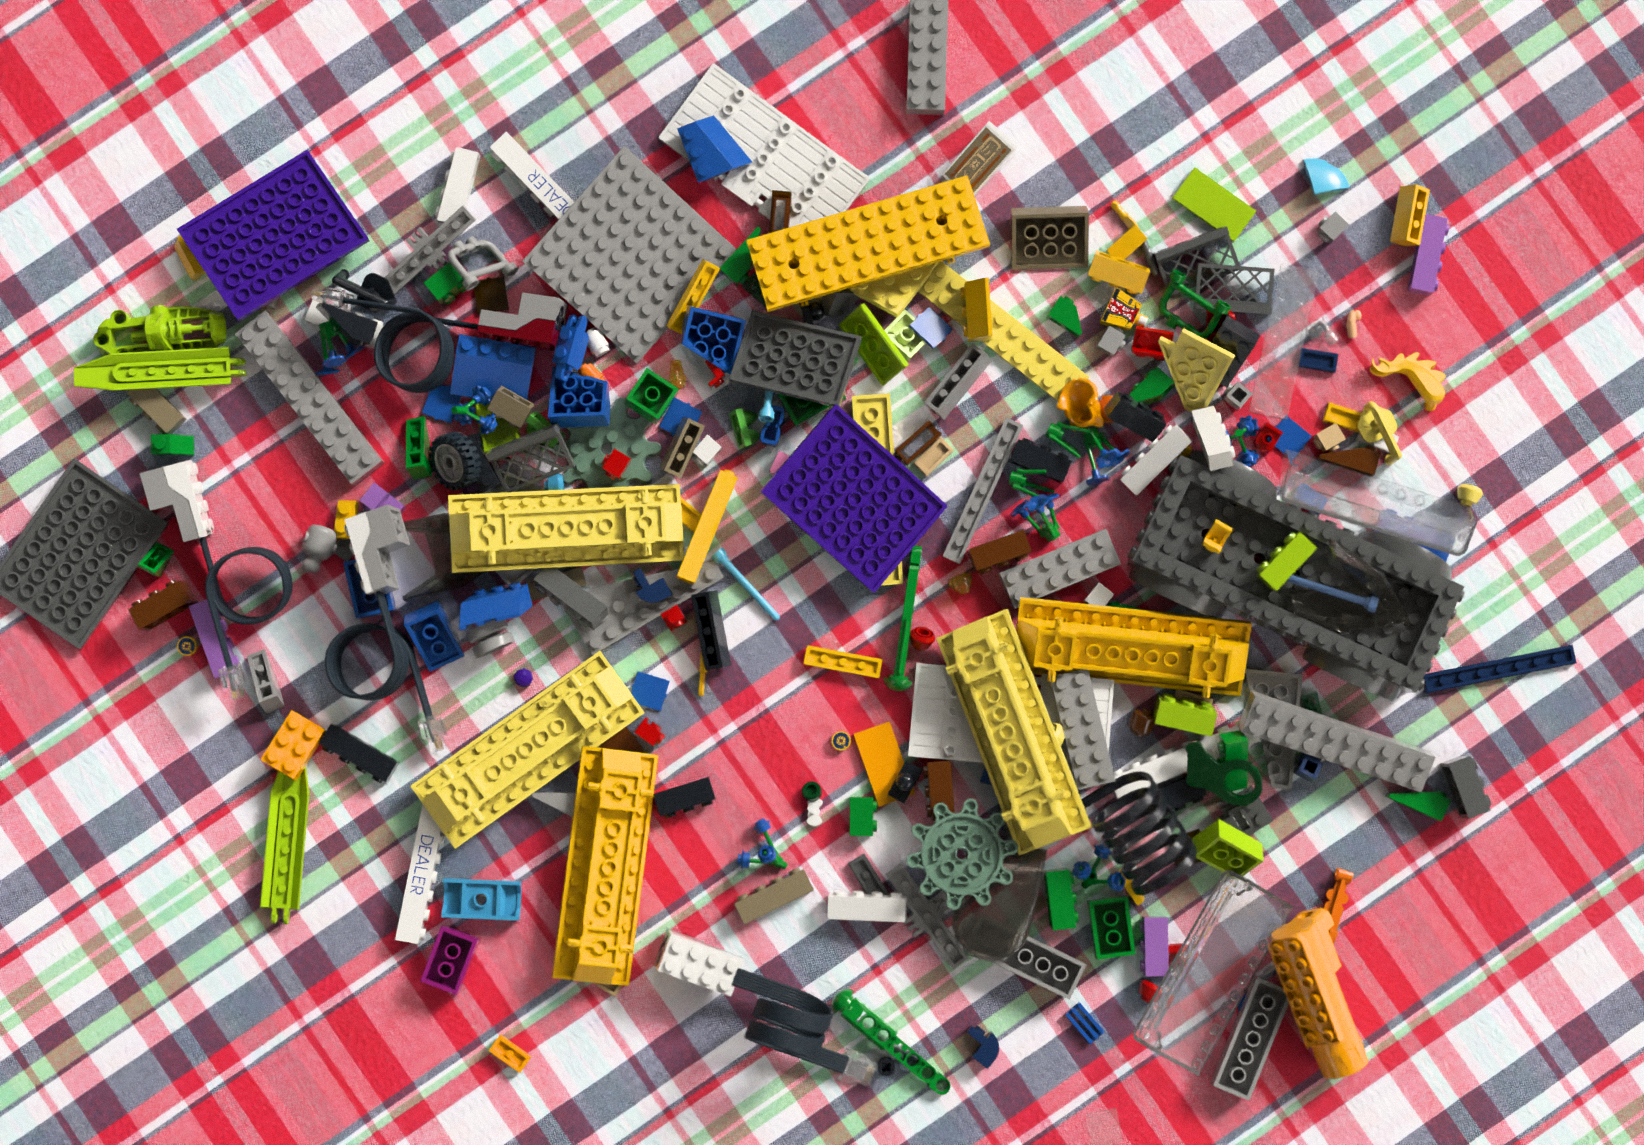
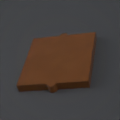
M627 726L599 746L600 748L639 753L644 751L636 740L637 736H633Z

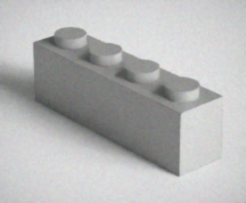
M972 343L924 403L932 412L945 420L992 360L987 353Z

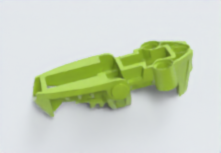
M157 305L150 308V315L131 318L123 310H115L109 319H105L100 324L97 333L93 337V341L99 347V352L104 356L111 353L215 348L226 341V321L221 312L197 307H164V305ZM121 315H124V316H125L124 322L121 323V324H118V322H117L118 317L121 316ZM209 319L203 321L202 325L182 324L185 321ZM128 328H145V330L132 331L131 338L133 343L143 341L148 343L117 347L115 331L128 330ZM195 330H203L204 333H211V338L184 341L183 334L192 333ZM107 336V343L101 345V338Z

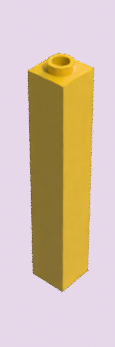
M726 469L719 471L677 573V579L691 585L695 584L738 477L734 476V472Z

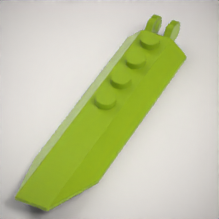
M229 347L111 353L74 367V387L117 391L231 384V377L246 376V370H231V365L242 366L246 364V360L244 358L230 359Z
M306 767L297 781L278 771L270 793L260 907L272 908L271 923H277L278 908H284L283 924H289L290 909L299 910L310 794Z

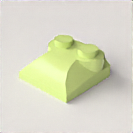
M904 309L899 317L884 331L905 360L909 361L926 342L909 327L915 318Z

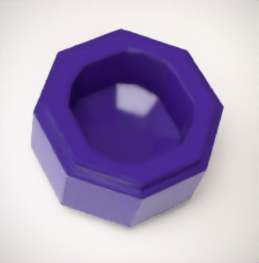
M525 668L517 670L514 675L515 683L521 687L530 686L533 681L532 672Z

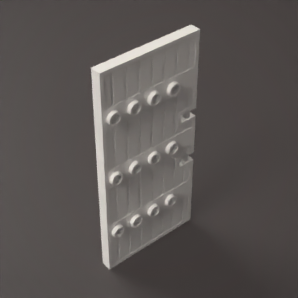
M714 63L658 137L662 142L690 161L677 128L710 116H715L751 159L752 163L732 170L728 175L722 174L713 179L715 181L717 178L722 180V186L749 206L753 207L756 205L760 208L758 212L768 220H770L772 190L792 192L789 227L847 211L870 181V177ZM761 195L767 198L765 202L759 199ZM777 200L775 225L783 229L786 201Z
M916 663L908 757L984 764L952 678L947 673V665ZM1042 674V677H1034L1036 684L1041 685L1039 692L1051 723L1061 725L1051 682L1047 681L1048 674ZM1090 678L1109 752L1114 680ZM1064 738V742L1061 745V749L1067 761L1068 767L1070 771H1072Z

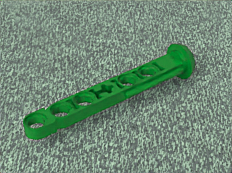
M915 545L911 551L894 675L883 678L886 687L893 691L908 690L913 684L912 681H908L909 678L905 677L904 674L922 546Z
M843 989L835 994L831 1002V1009L834 1014L838 1011L842 1012L840 1016L880 1050H887L918 1078L928 1083L927 1085L936 1093L944 1095L949 1092L951 1087L949 1080L939 1071L936 1072L932 1065L897 1037L898 1032L857 997L853 999V990ZM865 1018H871L873 1020V1026L871 1028H865L863 1026V1020ZM881 1030L888 1032V1038L885 1041H880L877 1037L878 1032ZM901 1043L900 1048L904 1052L907 1049L910 1050L904 1055L903 1059H900L903 1055L899 1051L893 1052L894 1044L899 1045ZM910 1055L917 1057V1063L914 1066L907 1064V1058ZM930 1068L932 1070L931 1077L923 1078L922 1070ZM940 1080H944L947 1084L946 1089L943 1091H939L936 1088V1084Z

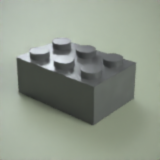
M1462 755L1440 763L1460 818L1470 819L1491 811L1489 807L1491 806L1489 796L1485 795L1483 787H1485L1481 776L1478 777L1476 769H1478L1474 758Z

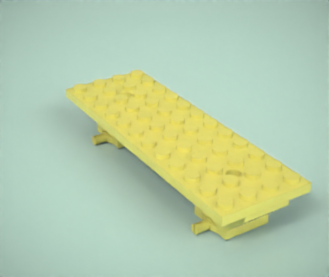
M680 484L448 495L452 573L683 561L684 559Z
M1008 609L984 617L936 638L947 665V673L952 678L1003 812V820L1008 825L1013 841L1018 845V854L1023 855L1092 828Z
M598 651L413 783L411 788L456 849L578 762L582 746H600L645 712L602 652Z

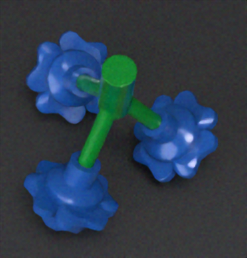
M476 385V387L472 388L474 392L472 401L464 405L458 404V406H453L451 412L456 415L454 420L460 422L462 426L466 423L468 425L472 424V420L475 419L477 423L481 424V434H488L493 432L497 426L495 414H488L485 418L482 416L478 417L474 413L476 409L471 406L477 403L484 406L491 402V392L487 387Z
M1248 415L1247 417H1240V422L1236 424L1239 429L1235 431V435H1229L1230 442L1232 439L1238 440L1242 448L1236 461L1252 467L1257 463L1259 454H1257L1256 450H1248L1244 445L1242 437L1243 434L1245 438L1256 436L1259 426L1257 425V419H1252V416Z

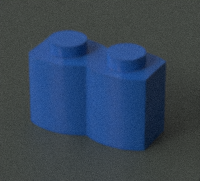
M772 405L771 408H773L775 413L774 421L763 426L761 442L763 445L776 447L780 440V428L784 423L785 413L783 407Z

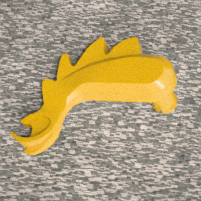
M1418 352L1408 356L1406 359L1403 353H1400L1390 362L1379 358V366H1376L1374 358L1372 359L1370 372L1375 376L1385 377L1393 373L1405 374L1425 400L1424 406H1426L1425 409L1427 411L1435 410L1436 404L1443 401L1445 390L1441 383L1445 380L1446 376L1441 371L1432 370L1436 366V361H1416L1419 357Z

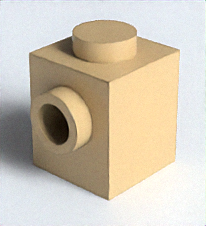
M1337 423L1313 436L1316 448L1318 450L1321 449L1322 452L1328 450L1329 453L1339 448L1338 444L1346 439Z

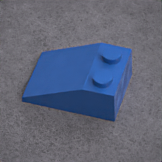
M439 600L404 615V626L430 672L465 656Z

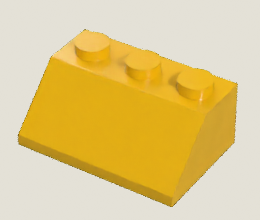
M989 277L964 282V287L960 288L961 299H965V306H962V318H966V325H963V336L967 337V342L989 341L993 335Z

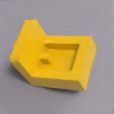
M1216 519L1204 537L1202 545L1208 551L1219 554L1233 528Z

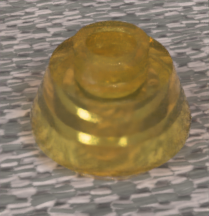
M966 572L952 577L948 580V586L954 593L959 592V595L970 592L969 588L972 587V574Z

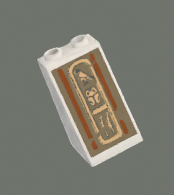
M989 121L941 175L942 183L968 175L974 197H976L1015 155L1018 146Z

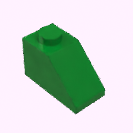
M1060 296L1046 318L1079 338L1082 330L1077 307L1069 297L1065 296L1063 298Z
M175 434L151 435V454L155 456L194 455V436Z

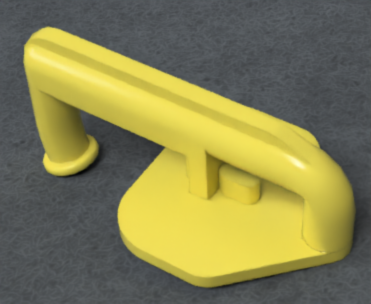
M1373 401L1367 402L1363 407L1357 428L1363 440L1368 443H1374L1381 439L1384 440L1390 454L1385 456L1384 461L1387 465H1392L1402 457V453L1392 435L1397 430L1396 420L1391 411L1379 407Z

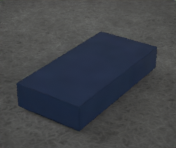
M1300 348L1297 367L1336 373L1338 354Z

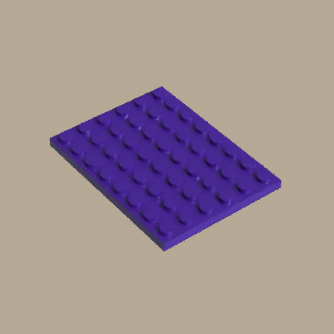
M308 149L177 228L178 233L238 322L369 242V238Z
M837 404L830 408L759 491L872 593L877 591L948 507L945 502Z

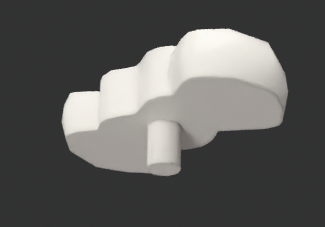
M821 799L814 802L807 801L809 812L806 822L811 826H818L823 822L819 816V808L823 801Z

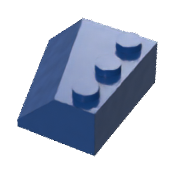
M710 116L677 128L698 183L752 163L751 159L715 116Z
M687 305L682 327L681 344L731 375L740 348L746 320Z
M553 366L548 418L551 425L558 422L560 428L609 426L611 408L608 382L590 376H580L572 371L567 381H560L555 378L556 367Z
M518 582L510 584L506 588L495 586L489 591H485V589L473 591L474 594L461 603L459 629H467L473 623L481 626L491 622L492 619L498 622L521 616L533 606L528 585H520Z

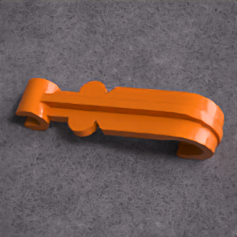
M1340 868L1335 870L1334 880L1336 881L1333 889L1326 891V898L1329 901L1325 902L1323 906L1331 914L1334 925L1328 930L1333 945L1344 910L1342 904H1346L1349 899L1345 890L1347 884L1351 883L1354 873Z

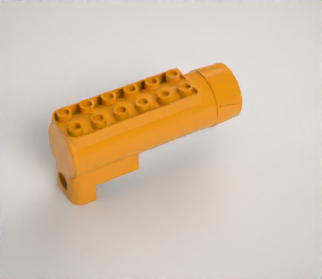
M1317 908L1301 911L1289 923L1277 928L1271 934V942L1268 945V949L1306 1048L1312 1047L1313 1055L1324 1078L1338 1079L1360 1071L1368 1064V1059L1335 974L1341 967V963L1328 932L1334 925L1331 914L1326 909Z

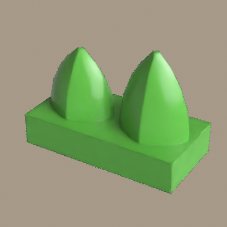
M742 408L735 409L729 413L738 449L748 448L761 435L759 432L747 427L754 423L759 415Z
M537 411L530 414L526 419L528 422L527 434L551 425ZM560 431L562 437L564 438L565 434L562 431ZM557 437L549 441V447L552 448L559 443Z

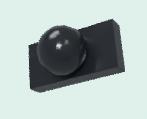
M813 302L809 306L805 305L802 307L801 303H799L805 323L814 325L813 320L818 321L824 317V307L821 303Z
M905 761L888 795L905 804L923 770Z

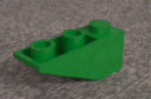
M1157 366L1154 370L1151 369L1146 373L1145 379L1141 383L1138 382L1133 386L1132 392L1129 395L1136 402L1139 403L1141 401L1149 405L1161 401L1175 387V384Z

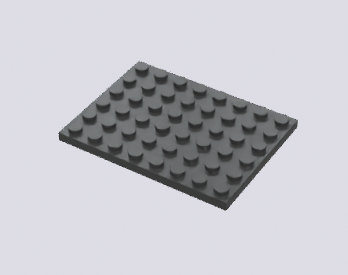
M74 458L0 563V595L82 650L138 570V563L152 549L170 523Z

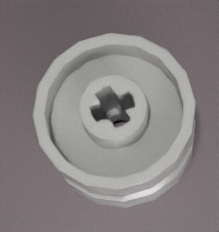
M492 620L484 625L476 626L465 633L470 643L482 641L472 649L476 658L496 652L515 642L511 632L498 634L507 628L506 620L498 622Z

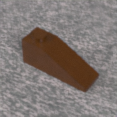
M1365 446V448L1320 454L1316 460L1372 477L1375 475L1381 453L1376 452L1377 449L1374 447Z

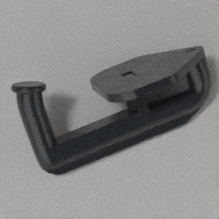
M342 269L332 278L333 284L356 294L357 300L390 305L397 303L388 279L379 274H367L361 286L347 280L349 272L346 269ZM361 306L362 308L367 309V310H369V311H371V312H377V311L383 310V309H377V308H371V307Z

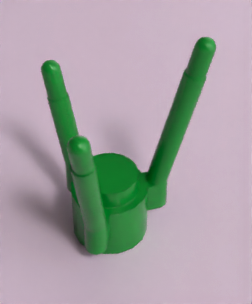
M1059 421L1056 425L1051 423L1045 436L1055 441L1075 457L1080 458L1081 456L1077 453L1078 450L1062 439L1065 431L1062 429L1090 433V430L1066 425Z
M1018 468L1017 472L1012 471L1009 486H1012V489L1019 490L1032 497L1039 495L1025 489V486L1045 492H1055L1053 489L1027 482V476H1024V474L1046 473V470H1023Z

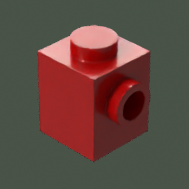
M614 448L610 455L607 454L602 461L604 465L603 470L606 471L605 475L613 480L615 478L621 479L632 459Z

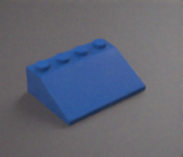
M459 334L450 394L473 398L474 392L472 388L479 385L480 387H487L491 392L490 400L492 401L496 391L501 386H504L527 400L536 349L534 347Z

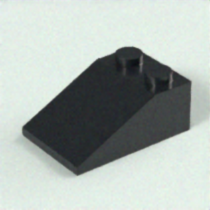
M326 303L316 305V309L346 339L351 341L350 344L357 347L371 344L378 322Z

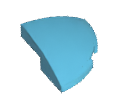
M1314 158L1303 160L1307 178L1310 179L1313 195L1350 188L1344 174L1327 161Z

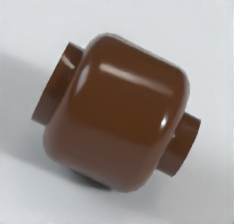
M1142 707V710H1134L1128 721L1130 732L1139 737L1149 735L1155 725L1153 712Z

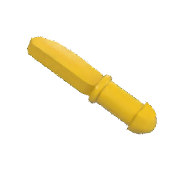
M1113 201L1111 203L1112 209L1120 216L1129 229L1132 228L1136 222L1125 212L1119 202Z
M701 653L698 670L700 672L699 696H704L705 673L708 671H705Z

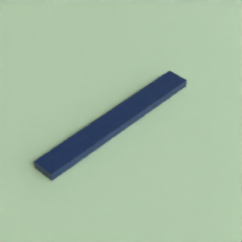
M1567 645L1427 673L1423 677V680H1425L1423 686L1425 693H1431L1576 664L1577 662L1573 645Z

